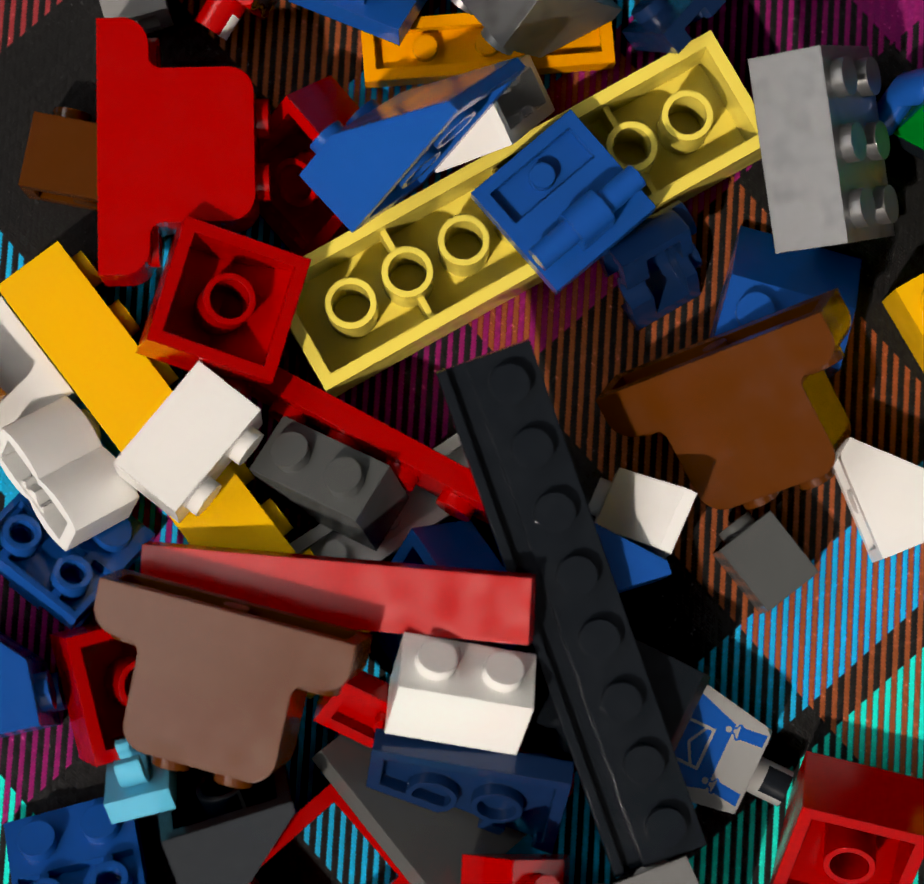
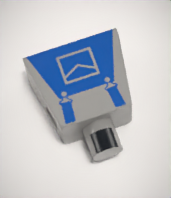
M708 684L675 750L691 801L735 814L745 792H748L778 807L790 787L794 771L762 756L773 731Z

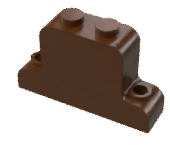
M835 288L617 374L595 401L608 425L621 435L637 437L649 436L657 432L663 433L668 438L698 497L706 505L720 510L730 509L742 504L746 510L758 508L773 500L779 494V491L799 485L801 490H809L824 484L836 473L833 466L851 436V424L824 370L833 366L844 357L840 344L851 327L850 312L838 288Z
M120 569L99 577L94 602V614L98 624L107 633L111 634L112 638L135 645L137 650L123 720V732L129 745L140 753L152 756L151 763L157 767L171 771H188L191 767L214 773L213 779L217 783L237 789L252 788L255 782L266 779L291 759L296 747L307 692L324 696L340 695L342 685L357 676L365 668L373 639V634L342 627L127 569Z

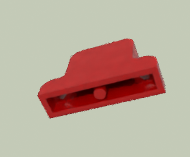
M96 18L98 276L107 287L137 286L149 280L154 274L156 267H162L163 237L174 235L186 215L235 233L248 230L257 221L260 213V201H271L272 198L270 162H259V138H270L271 135L269 98L257 99L251 79L244 71L236 67L161 68L159 38H148L141 25L129 18Z

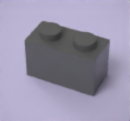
M286 416L281 418L249 468L273 501L375 551L378 550L410 498L390 465Z

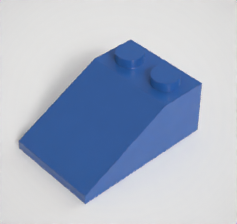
M516 57L402 91L381 105L372 99L352 115L345 127L339 120L335 121L314 139L310 148L315 153V156L299 176L353 233L419 189L526 66Z

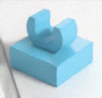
M126 738L115 740V748L120 760L106 764L104 807L111 824L176 809L177 771L166 770L151 763L152 756L133 749Z

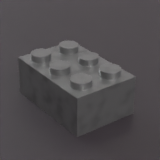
M817 45L748 59L775 254L895 236L893 223L898 219L899 206L896 192L891 185H888L884 159L889 155L890 141L887 128L882 121H879L876 95L880 92L881 76L876 60L870 56L869 46Z

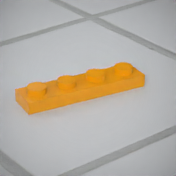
M468 13L418 16L400 46L361 31L366 88L429 84L512 58H518L525 54L514 51L511 55H506L496 50L482 37L481 31L484 26L474 15ZM612 21L542 58L531 56L538 74L614 69L616 61Z

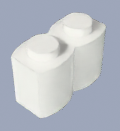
M67 396L2 427L0 430V466L16 489L30 501L44 529L64 551L74 548L129 518L139 499L138 490L118 475L113 464L116 458L102 446L100 442L101 431L93 415L86 409H80Z

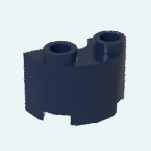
M679 200L651 214L599 259L605 277H609L615 272L618 273L617 283L626 301L621 307L636 331L641 330L701 295L696 269L700 268L703 264L691 237L697 233V228L690 212Z

